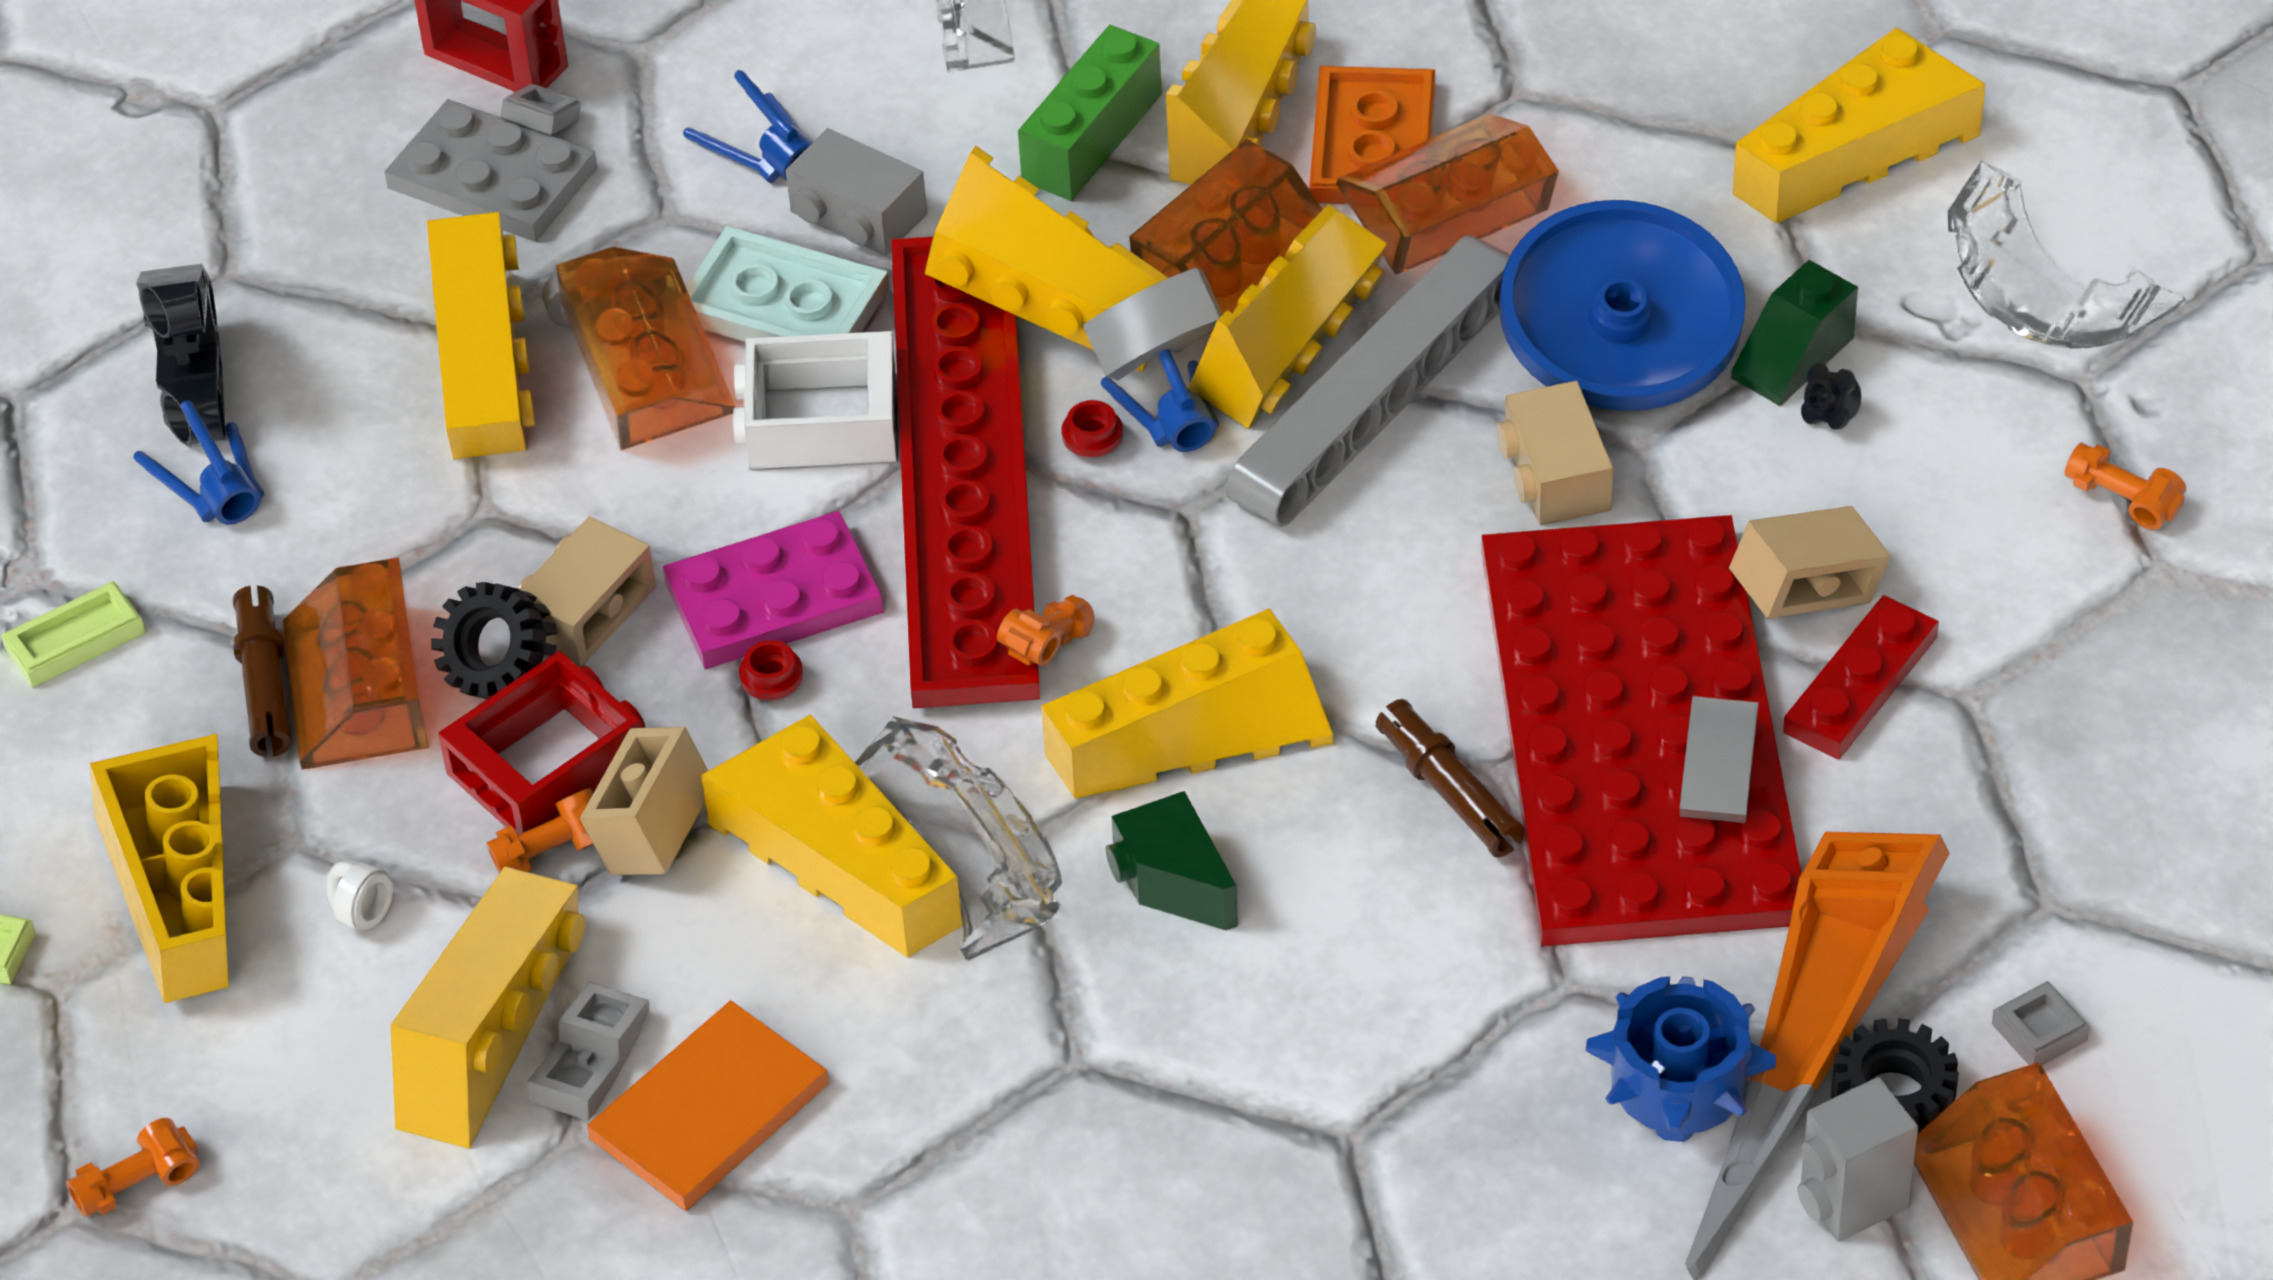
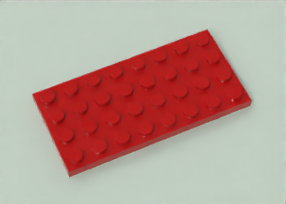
M1732 515L1481 535L1483 567L1523 827L1526 829L1525 842L1541 947L1789 927L1798 881L1802 873L1747 591L1729 569L1738 548ZM1693 696L1758 703L1746 823L1680 817L1681 791Z

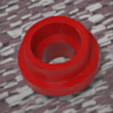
M1098 400L1082 401L1074 405L1064 419L1061 427L1062 441L1068 450L1079 456H1103L1115 450L1121 443L1123 438L1122 421L1114 409L1107 403Z
M765 640L758 642L747 650L739 666L741 686L749 695L758 699L776 700L784 698L800 686L803 679L802 662L790 646L781 641Z

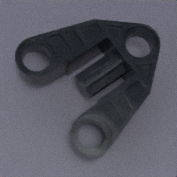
M202 263L141 271L136 284L139 289V299L144 312V324L151 328L154 333L157 348L156 384L157 388L162 391L160 400L164 423L181 443L185 445L198 444L199 441L181 409L182 402L188 400L202 418L214 441L226 440L222 360L215 299L208 273Z

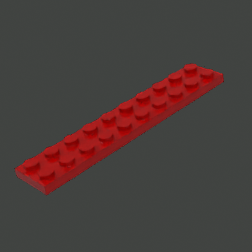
M934 236L891 239L912 709L1040 700L1038 664L1026 665L1009 655V648L997 641L999 627L1010 611L1019 609L1024 612L1030 609L1035 612L1016 315L926 275L925 270Z

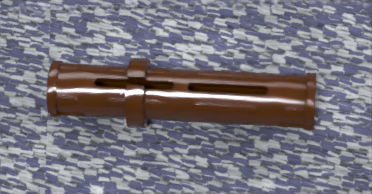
M257 585L258 606H253L251 586H245L239 589L232 599L238 634L233 640L235 659L242 664L250 733L249 746L254 754L266 757L265 737L269 735L271 737L272 755L274 757L285 753L291 745L279 661L284 653L283 636L275 629L273 593L268 588Z
M1398 699L1388 704L1386 708L1399 722L1396 720L1392 722L1383 712H1380L1376 719L1375 727L1406 757V768L1418 780H1426L1485 844L1493 857H1504L1515 850L1499 831L1504 836L1509 834L1516 843L1520 844L1523 841L1526 829L1507 812L1461 760L1458 759L1454 754L1455 745L1443 733H1435L1415 712L1408 700Z

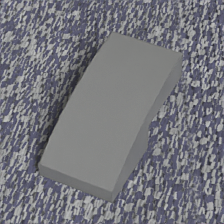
M1196 267L1130 296L1083 324V327L1105 376L1119 381L1165 349L1177 353L1181 352L1211 332L1223 313L1203 269Z
M1693 696L1681 791L1680 817L1746 823L1758 712L1757 702Z
M589 981L558 1020L559 1041L527 1081L528 1102L589 1121L611 1089L637 1040L649 1012V1000Z

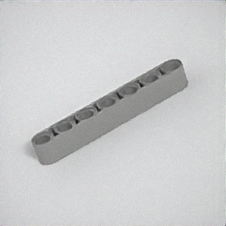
M1465 235L1239 458L1232 468L1226 483L1225 492L1227 498L1280 527L1286 526L1293 521L1499 313L1502 277L1510 254L1472 235Z

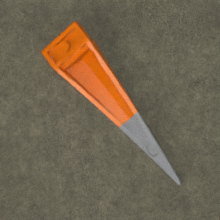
M1825 831L1798 881L1777 982L1759 1046L1776 1055L1775 1068L1752 1075L1743 1100L1747 1112L1743 1116H1738L1720 1173L1685 1262L1693 1280H1696L1704 1271L1833 1065L1835 1054H1839L1840 1043L1845 1037L1850 1038L1929 912L1925 899L1950 854L1940 834Z

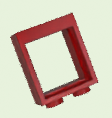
M414 0L424 55L513 92H517L530 84L548 88L569 67L558 0ZM461 1L504 18L507 35L464 18Z
M559 650L439 731L438 736L446 774L505 827L511 825L516 834L519 835L559 817L560 814L555 805L557 802L588 788H591L594 793L629 729L646 728L640 713L630 702L626 700L619 702L604 689L601 680L592 669L585 665L577 666ZM565 709L599 740L532 785L498 754Z

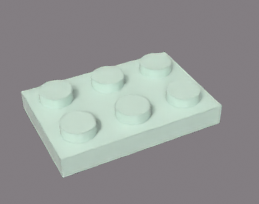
M726 226L674 303L676 322L746 342V338L859 333L863 331L890 288L888 271Z

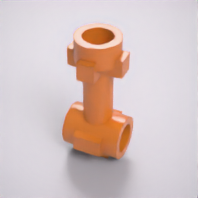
M2082 442L2076 446L2067 462L2065 476L2073 480L2074 486L2086 492L2090 488L2095 489L2097 485H2100L2131 500L2128 512L2131 518L2140 526L2150 530H2157L2163 525L2165 520L2172 522L2184 505L2186 484L2175 472L2166 468H2157L2146 480L2110 463L2111 451L2098 444L2094 448Z
M1075 595L1064 598V601L1060 603L1054 601L1047 604L1043 616L1030 609L1024 612L1019 609H1013L1003 619L997 633V641L1009 648V655L1029 666L1036 663L1039 666H1045L1054 657L1059 645L1068 644L1075 637L1082 639L1089 636L1094 624V611L1086 600Z
M592 789L582 790L557 802L555 805L560 814L559 817L517 835L511 825L497 831V838L486 842V846L498 873L504 867L530 872L532 869L528 859L569 840H572L576 851L594 845L579 819L593 795Z
M170 1118L157 1119L145 1126L138 1134L137 1143L141 1147V1151L102 1171L91 1162L76 1169L77 1176L67 1180L66 1185L81 1215L87 1217L98 1211L102 1216L117 1208L113 1195L156 1173L167 1186L178 1185L194 1175L200 1164L196 1157L198 1150L197 1145L185 1127L177 1128Z

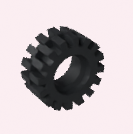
M479 582L476 583V588L468 586L461 588L457 593L462 601L448 598L442 607L450 613L449 618L436 617L433 625L434 628L444 630L442 639L431 638V650L444 652V656L434 660L437 670L448 672L449 674L444 680L451 687L460 688L459 692L469 696L484 699L490 698L540 664L544 654L552 656L557 650V645L546 643V636L557 634L555 623L542 620L551 614L547 607L543 604L535 603L537 597L533 594L502 584ZM501 618L509 626V648L499 664L487 666L479 655L478 644L480 634L490 620Z
M1886 1018L1874 1020L1873 1033H1870L1865 1025L1862 1024L1854 1029L1853 1041L1845 1037L1839 1045V1054H1835L1831 1099L1868 1082L1870 1078L1879 1074L1899 1073L1917 1081L1921 1085V1089L1908 1095L1894 1096L1918 1125L1916 1148L1926 1145L1927 1133L1929 1132L1936 1139L1944 1132L1945 1122L1950 1123L1954 1115L1959 1072H1957L1958 1060L1955 1053L1948 1054L1949 1043L1943 1036H1940L1931 1043L1932 1028L1921 1024L1917 1033L1909 1031L1910 1020L1898 1018L1897 1029H1888Z

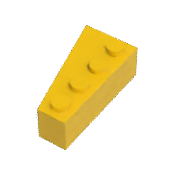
M811 714L701 775L708 824L725 836L730 832L748 843L750 853L768 865L775 861L796 875L799 886L816 897L822 893L841 905L844 916L907 958L962 926L958 878L956 874Z
M212 734L90 763L94 817L163 1002L168 1003L228 988L229 975L218 735Z
M509 867L502 869L390 1024L395 1129L464 1148H471L570 953H574L580 946L585 930V917L583 914L578 913V885Z

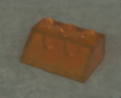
M1489 113L1337 178L1336 185L1364 228L1388 243L1382 256L1396 276L1446 254L1465 235H1472L1481 239L1548 210L1559 170L1528 125Z
M1246 139L1130 235V252L1168 278L1196 267L1203 269L1222 313L1224 314L1226 310L1233 313L1239 305L1237 302L1246 289L1251 284L1256 287L1258 286L1269 265L1279 255L1283 258L1285 257L1294 239L1323 209L1291 163Z
M613 246L556 265L561 304L621 451L733 414V408H736L674 258Z
M399 557L335 568L283 619L301 770L429 748L410 608Z
M2040 1062L1975 1082L1917 1134L1914 1166L1978 1280H2098L2125 1271L2133 1220Z

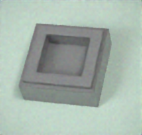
M530 84L503 99L500 118L548 135H553L578 121L581 102L576 98Z
M2049 981L1993 1010L1992 1025L2032 1070L2088 1041L2090 1026Z

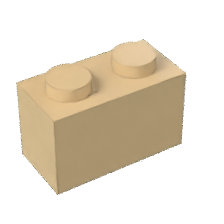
M1572 381L1505 395V421L1497 423L1499 447L1504 459L1513 457L1516 465L1514 467V479L1519 499L1522 503H1531L1539 525L1612 511L1613 466L1578 382Z
M1846 506L1749 520L1729 569L1765 617L1770 619L1870 603L1891 555L1854 507Z
M591 516L571 535L565 536L558 543L551 557L533 575L524 578L518 586V589L536 596L535 603L545 605L551 613L542 620L555 623L557 634L546 636V643L557 645L556 652L560 650L577 666H583L656 588L650 545Z
M685 726L630 728L579 818L610 875L666 874L705 803L701 775L706 773L708 769Z

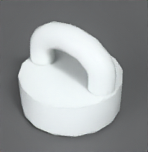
M341 861L335 863L329 870L326 880L327 900L338 923L365 932L378 925L388 912L392 901L393 887L391 877L387 871L363 862L353 864Z

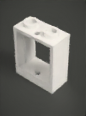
M892 331L746 338L745 363L734 364L736 400H744V407L733 408V430L735 445L746 444L749 469L897 462L896 365ZM868 386L867 414L766 419V391Z

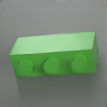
M1109 24L1019 128L1018 142L1021 177L1041 190L1072 201L1162 95L1160 44Z

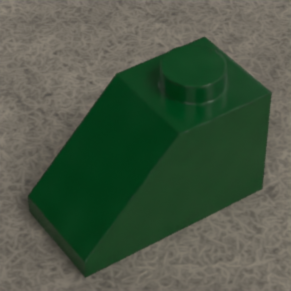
M1811 260L1805 262L1772 292L1732 368L1731 379L1781 406L1807 382L1808 371L1813 365H1826L1854 339L1858 286Z
M1185 791L1111 816L1113 844L1107 845L1105 848L1107 861L1115 880L1118 883L1127 881L1140 905L1225 931L1238 926L1236 884Z

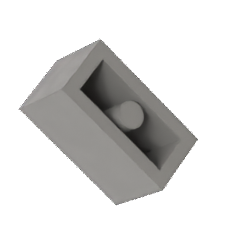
M829 128L786 169L790 210L792 213L798 215L806 222L818 224L845 237L856 245H863L884 256H887L892 250L891 239L904 238L927 214L924 173L922 170Z
M1880 1077L1807 1110L1805 1142L1801 1145L1803 1164L1801 1183L1797 1188L1798 1196L1807 1215L1815 1222L1822 1221L1837 1242L1909 1207L1918 1125Z

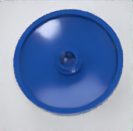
M1603 200L1583 203L1559 211L1538 223L1519 241L1512 251L1503 273L1499 313L1502 330L1513 354L1521 365L1543 385L1548 387L1577 381L1588 406L1616 411H1638L1664 407L1691 397L1707 387L1724 371L1733 358L1740 341L1745 315V292L1739 271L1731 256L1722 244L1699 224L1661 206L1630 200Z

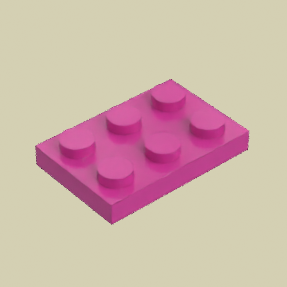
M840 511L662 566L665 584L704 669L743 658L751 646L761 641L777 640L787 644L883 613L882 596Z

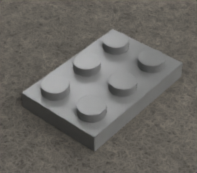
M447 99L384 173L388 189L462 216L499 212L504 231L536 242L598 167L594 150Z

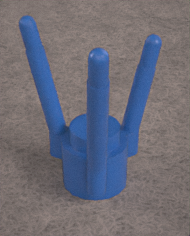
M738 70L734 74L735 80L772 124L763 133L759 142L763 158L759 159L690 127L683 130V135L702 147L756 171L768 183L774 182L779 176L787 181L786 169L813 141L798 128L773 94H763L744 71Z
M1168 349L1160 352L1158 357L1172 389L1166 392L1158 402L1157 420L1111 378L1104 377L1101 379V386L1149 431L1158 447H1163L1170 442L1172 448L1176 451H1194L1208 443L1219 426V422L1211 410L1210 403L1186 387L1174 357ZM1191 360L1187 364L1190 382L1198 366V362L1195 360Z
M188 400L182 402L181 409L211 462L200 475V494L144 452L136 451L133 455L134 460L194 507L203 522H209L215 517L220 523L226 525L244 521L256 511L260 499L264 496V491L254 477L237 424L229 422L226 425L229 444L236 462L234 464L224 459L193 404Z

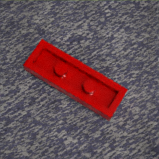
M1883 595L1784 716L1783 733L1840 760L1937 639L1939 621Z

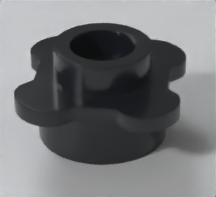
M1815 364L1809 369L1807 374L1808 384L1804 392V403L1801 407L1802 418L1807 424L1815 425L1819 421L1827 422L1831 429L1841 430L1854 418L1860 408V386L1853 372L1848 369H1840L1836 373L1829 371L1828 367L1824 364Z

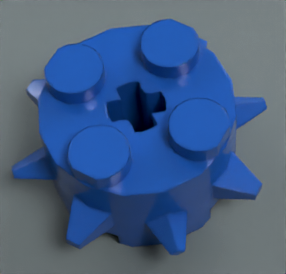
M1666 976L1636 987L1629 995L1620 992L1615 997L1619 1008L1614 1030L1588 1038L1586 1041V1052L1611 1065L1612 1089L1605 1098L1607 1102L1611 1105L1620 1103L1628 1115L1646 1127L1655 1129L1659 1137L1668 1141H1686L1694 1133H1701L1724 1123L1733 1113L1743 1116L1747 1112L1743 1100L1748 1086V1077L1774 1069L1776 1064V1055L1750 1041L1749 1018L1755 1011L1753 1004L1741 1005L1734 994L1715 982L1703 979V987L1696 985L1693 977L1682 976L1678 984H1670V976Z

